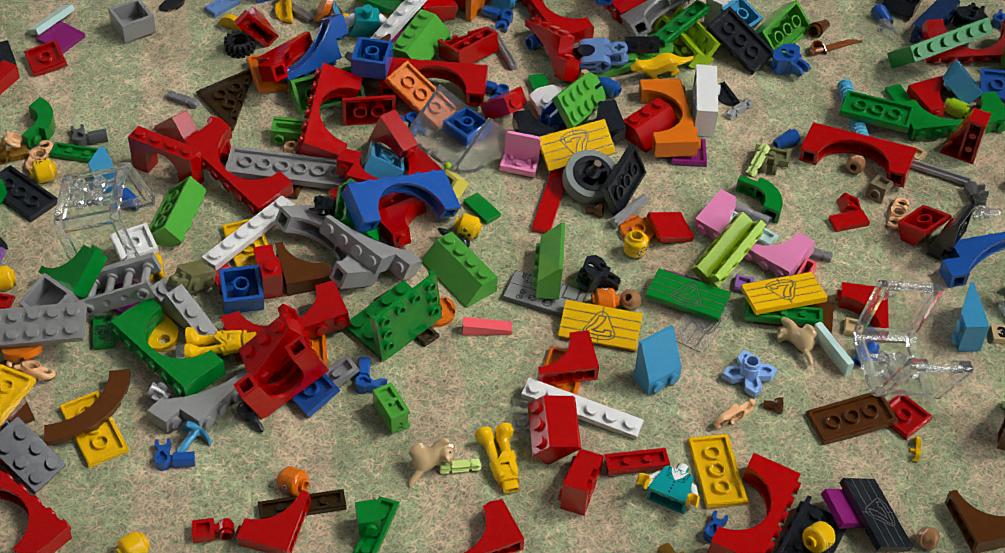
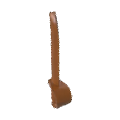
M848 39L826 46L822 41L814 40L808 54L810 56L820 53L827 55L829 51L862 43L863 40Z

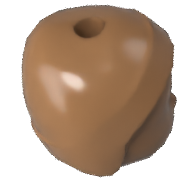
M288 141L283 145V153L302 155L298 153L300 146L297 145V142Z
M852 155L846 162L847 170L853 175L860 174L866 166L865 159L860 155Z
M627 289L621 293L620 302L625 309L635 310L641 304V296L636 290Z
M928 526L921 528L916 535L917 544L927 551L935 549L940 539L939 531Z

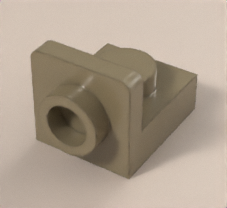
M877 175L869 183L865 197L882 204L885 195L893 188L894 182Z

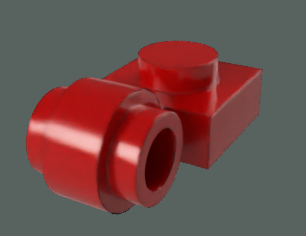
M214 518L192 520L193 543L215 541V534H218L222 540H229L235 534V524L229 518H223L217 524H215Z

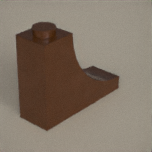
M283 242L275 243L276 256L280 260L287 296L316 291V285L331 281L329 276L333 269H330L328 262L314 263L301 260L288 252Z
M957 490L949 491L945 504L971 552L982 553L1004 548L1005 516H996L982 512L965 501Z

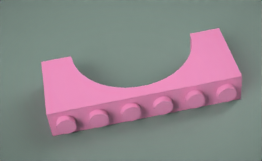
M720 189L695 218V228L697 231L715 240L730 222L731 215L736 208V197ZM798 232L792 239L781 244L770 246L754 244L744 258L747 261H754L759 264L763 270L773 272L777 278L791 276L799 271L806 258H809L814 252L815 241Z

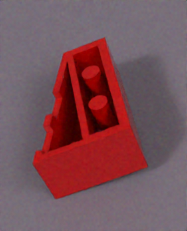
M487 26L468 31L467 35L458 37V35H453L450 40H437L439 56L446 62L473 64L499 50L498 32Z
M974 108L945 140L939 153L973 164L984 138L991 113Z
M282 313L238 349L247 372H251L259 382L270 384L269 379L275 371L279 372L282 368L280 364L286 356L290 357L284 346L299 335L305 336L298 320Z
M580 449L576 456L573 455L570 470L566 473L563 486L558 495V500L561 501L560 509L585 516L603 466L604 455Z

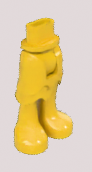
M186 327L185 336L187 343L184 346L185 358L196 357L210 350L215 354L222 353L223 356L239 353L238 349L256 336V332L220 330L215 331V334L199 335L194 327Z
M511 423L499 424L495 428L494 435L491 427L488 426L479 428L474 434L476 441L486 450L490 460V470L494 479L498 482V486L502 487L504 494L520 490L516 455L514 450L511 451L509 440L514 434ZM494 436L501 450L500 456H498L496 451Z

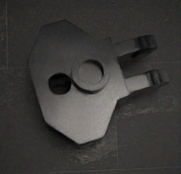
M974 2L968 6L957 7L956 15L952 21L953 25L958 27L987 18L988 16L984 12L986 7L981 6L979 8Z
M591 255L586 257L582 268L579 270L576 282L581 289L587 292L594 291L597 288H613L617 292L621 278L610 272L611 267L606 265L603 258Z

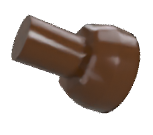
M604 203L586 206V214H595L598 217H603Z
M783 397L775 398L774 401L764 400L763 408L774 409V412L783 413Z

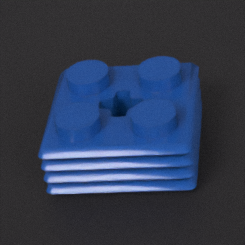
M467 106L442 121V131L466 147L488 134L491 129V122Z

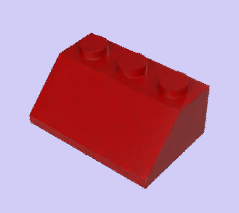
M395 95L341 99L343 126L376 124L381 115L394 109L396 110Z
M656 98L625 118V139L635 144L636 147L645 153L649 152L652 149L653 132L671 129L679 123L672 107L660 98Z
M544 395L528 403L533 456L549 465L582 449L574 396Z

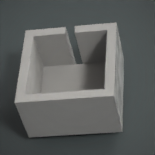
M131 0L108 8L111 25L125 43L156 32L154 16L141 0Z
M44 273L18 303L21 307L70 303L79 299L68 288Z

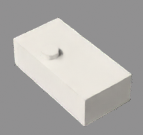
M696 64L692 88V105L695 121L694 127H697L698 136L714 137L718 117V95H720L721 85L717 82V66Z

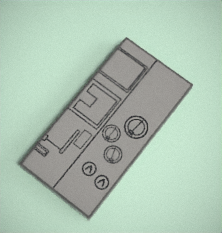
M515 270L502 296L503 301L562 318L566 299L584 303L588 292L561 283L559 300L537 298L536 290L533 289V279L536 277Z

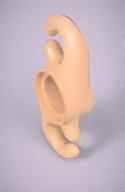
M7 131L4 141L8 146L20 148L22 137L20 134Z
M43 140L37 148L31 150L30 156L25 162L26 171L29 172L33 161L49 157L53 147L51 141ZM39 154L44 155V156H42V157H40V158H36V157H35L36 155H39Z
M895 198L892 203L889 221L887 222L891 229L899 230L898 224L894 225L891 221L898 223L899 220L907 215L909 201L905 198ZM898 211L901 212L903 215H897L894 212Z
M18 358L17 362H6L7 367L11 368L12 364H18L13 366L15 370H20L22 373L41 380L52 379L56 374L53 369L47 374L48 368L41 367L40 362L36 360Z
M749 399L748 403L744 402L741 405L737 403L731 405L718 416L714 423L715 428L720 429V423L725 426L729 422L734 424V421L737 419L741 420L754 408V399Z

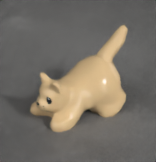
M782 317L781 322L783 326L777 329L778 343L789 341L803 353L808 364L812 366L813 358L809 352L817 345V339L815 338L817 335L816 330L809 324L799 328L791 319Z
M449 438L439 439L431 447L423 443H417L411 447L409 455L412 458L415 473L409 479V488L413 487L422 474L431 470L436 464L447 462L450 466L453 465L452 459L455 445L449 444Z

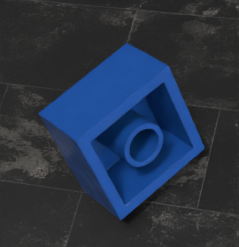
M359 37L351 57V73L361 77L385 80L393 59V41Z
M258 265L219 269V283L224 314L237 311L241 313L264 310V295Z

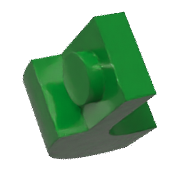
M39 97L29 106L31 119L36 122L22 134L23 144L27 145L29 150L38 145L41 140H50L56 128L53 109L42 97Z
M740 175L736 191L759 201L763 207L762 213L771 217V222L778 224L783 206L779 190L764 178L760 177L758 181Z

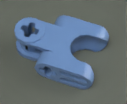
M607 38L582 39L578 44L579 52L585 56L579 60L581 61L580 72L583 69L591 73L606 72L611 66L625 65L629 61V56L626 53L628 46L625 42L610 43V40Z

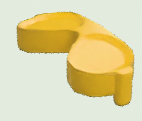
M913 437L912 440H914L916 448H910V452L915 453V458L912 461L919 462L922 440L921 437Z

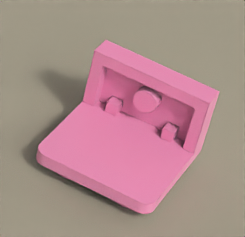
M506 131L504 155L499 171L534 178L540 161L541 138L534 135Z

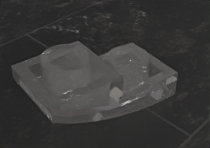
M513 398L512 426L514 432L530 433L528 403L532 401Z

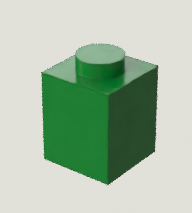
M377 499L355 502V515L359 536H372L381 533V519Z

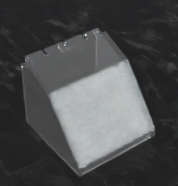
M439 84L408 129L417 141V147L440 164H443V166L446 162H450L451 168L449 170L451 172H456L457 174L476 173L504 154L506 130L488 117L470 145L467 147L463 146L456 139L442 131V121L467 105Z

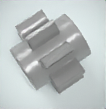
M161 380L158 384L152 382L145 393L149 397L148 403L153 405L161 397L168 399L171 394L167 390L168 384Z

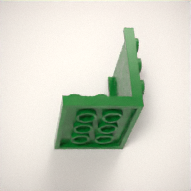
M430 270L428 272L429 276L413 288L402 280L351 318V325L345 327V329L384 362L414 340L417 335L423 333L442 318L437 274Z

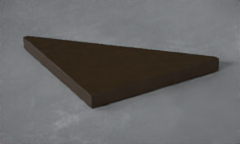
M250 68L196 91L197 96L212 112L231 127V132L235 129L253 79Z

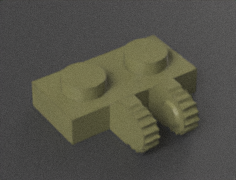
M759 144L755 146L754 155L759 151ZM770 147L768 154H765L766 157L762 163L761 173H765L766 164L773 165L772 175H776L777 166L788 167L791 151Z

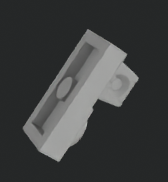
M347 354L328 368L330 371L326 375L340 387L360 370Z

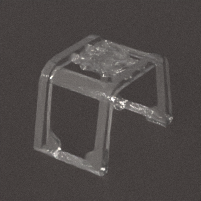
M129 162L120 163L114 167L64 175L54 213V227L69 261L78 252L68 232L112 224L127 255L122 261L140 256L121 220L120 209L135 206L137 209L154 206L155 196ZM115 172V177L106 180L101 175ZM96 176L93 178V181L86 182L85 179H81ZM127 176L139 195L136 198L121 201ZM113 186L112 192L102 193L108 187ZM110 200V203L104 204L105 201ZM88 206L92 212L65 218L68 208L76 207L77 209H83Z
M878 280L854 329L855 348L869 390L874 396L902 395L941 399L972 374L973 366L971 361L952 360L950 364L928 363L927 359H922L918 348L917 334L929 312L944 291L941 284ZM900 289L922 291L920 295L923 301L907 329L867 327L882 300L896 296ZM865 341L904 343L907 346L909 355H905L900 351L887 353L882 350L877 354H872L868 352ZM873 363L877 367H883L885 364H887V367H885L883 370H875ZM927 372H946L951 374L934 389ZM878 378L882 383H884L882 386H880ZM910 379L918 380L921 390L896 389L901 384L905 385Z

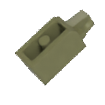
M200 260L179 264L175 274L169 276L167 283L174 288L182 284L189 293L208 289L215 282L217 270Z

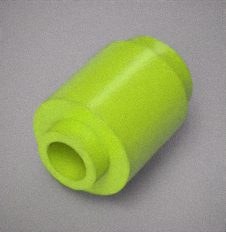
M947 98L944 104L946 106L945 112L948 115L962 119L969 114L970 108L966 102L955 98Z

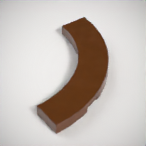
M130 369L109 371L104 391L82 413L62 422L44 425V442L48 446L73 440L72 438L83 433L86 435L106 422L120 407L122 399L127 394L131 378Z

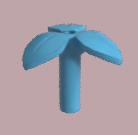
M191 421L185 422L182 425L181 431H189V433L176 450V453L186 452L197 436L203 437L210 446L211 440L209 435L196 423Z

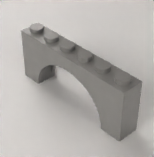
M647 0L620 15L626 29L633 36H643L652 31V24L661 15L690 0Z
M314 205L280 207L274 222L285 233L299 234L313 239L335 255L338 262L335 263L329 278L334 280L340 289L373 286L376 283L380 273L374 274L319 232L325 216L316 215V212L309 210Z

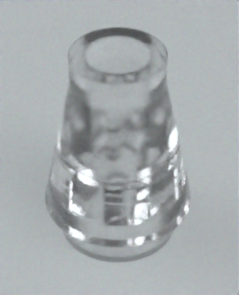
M883 18L876 24L877 32L891 41L898 39L899 34L889 19Z
M979 205L974 208L972 216L975 221L983 223L1000 219L1002 211L1000 208Z

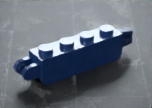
M936 0L913 23L909 42L917 43L923 41L922 24L926 20L943 19L944 25H949L952 18L955 17V11L960 6L961 1Z

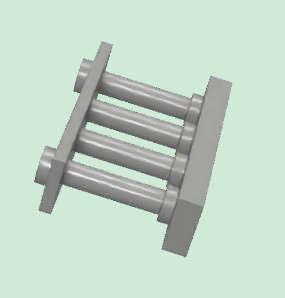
M153 252L104 266L87 298L75 302L85 301L87 304L86 317L155 298L157 294L149 283L150 274L161 272L162 266ZM142 277L140 283L131 285L133 279ZM124 282L123 288L113 290L114 285ZM105 288V293L96 295L98 289Z

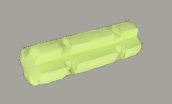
M765 143L760 144L759 151L756 152L750 163L751 166H748L746 173L752 177L756 176L757 169L761 167L766 157L765 154H768L770 147Z
M478 458L471 459V461H468V459L452 461V466L447 462L439 463L440 474H449L450 471L452 473H462L472 470L473 472L480 471L481 463Z

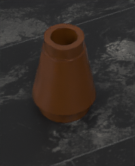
M824 19L812 22L808 27L809 35L814 38L821 37L829 28V21Z

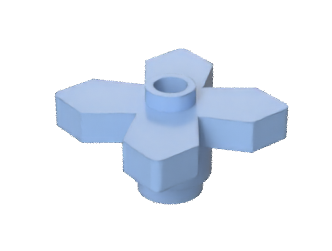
M743 350L737 358L738 366H728L724 370L722 378L731 384L744 382L745 393L755 398L762 391L761 381L770 382L776 376L777 369L768 363L762 364L759 357Z

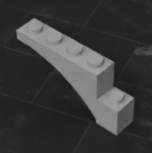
M331 215L325 216L319 230L322 235L374 274L389 270L401 280H406L417 274L423 261L409 250L398 249L371 239L351 229Z
M166 277L152 285L157 294L152 299L162 307L163 313L170 316L183 328L194 327L199 335H211L218 331L182 284L173 288L172 285L167 283Z
M246 368L227 382L204 392L172 399L161 397L147 410L149 422L167 434L173 429H177L181 421L194 422L203 430L210 428L219 415H224L233 402H238L241 399L233 384L248 374Z

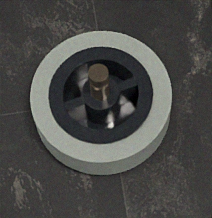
M579 151L569 159L563 171V186L570 197L585 205L603 203L606 200L601 188L616 164L609 156L600 151Z

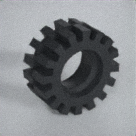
M237 30V32L231 31V34L228 33L224 37L225 52L228 56L231 55L232 58L236 56L237 59H240V56L242 58H245V55L251 56L250 53L253 54L255 50V39L243 30L242 32L240 30Z

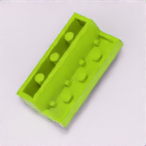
M680 5L671 18L662 15L653 29L657 32L686 8ZM699 21L672 41L673 50L679 57H694L693 60L686 63L696 69V64L709 65L714 60L712 55L721 45Z
M744 212L735 214L690 270L708 284L719 288L763 235V229L767 224L762 220L753 222Z

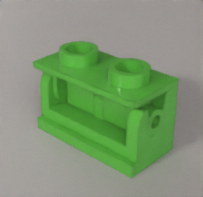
M274 116L270 129L271 143L285 144L288 141L298 142L299 136L303 134L300 131L301 126L306 119Z
M388 383L373 389V406L391 434L410 427L408 423L410 410L393 384Z

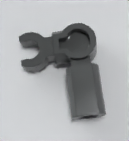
M80 124L79 129H74L73 126L70 127L74 145L87 146V144L93 145L108 142L106 128L90 131L88 134H85L83 124Z
M969 181L965 183L964 190L970 204H975L974 211H984L989 191H985V184L977 185L976 182Z

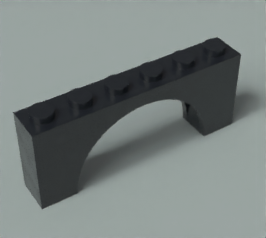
M599 101L597 117L592 122L605 119L612 142L625 141L626 125L616 101ZM521 110L513 113L512 126L514 132L540 137L566 130L545 125L534 117L531 110Z

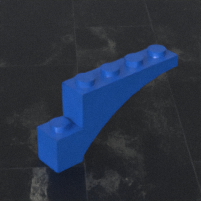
M334 14L320 20L319 31L310 48L298 62L287 70L289 76L280 81H287L288 83L290 80L296 79V77L308 76L311 71L314 70L315 72L317 68L320 69L323 63L334 65L337 63L336 60L342 58L337 41L343 39V35L349 33L343 14Z
M1005 232L960 239L951 252L947 251L949 259L942 261L939 273L948 288L966 285L971 270L979 262L996 252L1004 250Z

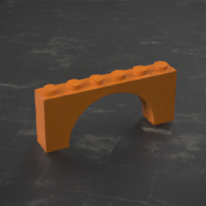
M681 79L640 80L638 93L641 104H648L656 98H660L672 107L680 121L671 129L653 132L652 149L654 156H697V151L701 147V140L697 137L698 130L697 127H694V116H691V106H688V96L685 95V85H682Z

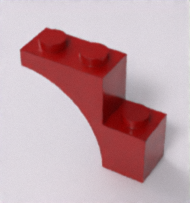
M344 148L338 156L336 174L345 176V182L350 178L356 183L364 182L368 179H379L370 175L361 167L362 152Z

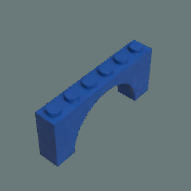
M431 170L425 173L416 172L412 175L402 174L397 177H383L378 180L368 179L357 183L350 182L341 193L357 232L375 230L381 221L378 210L379 199L391 193L409 194L422 200L434 211L438 219L454 217L461 208L444 170Z

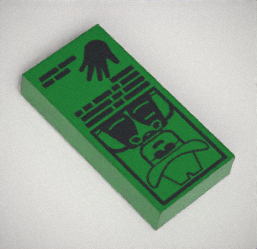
M114 314L93 316L94 350L114 348V337L111 333V320L114 319Z

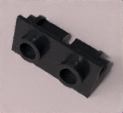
M625 36V43L628 46L626 53H659V36Z
M321 195L315 196L313 200L315 205L313 208H309V210L316 212V215L319 216L331 215L334 217L336 200Z

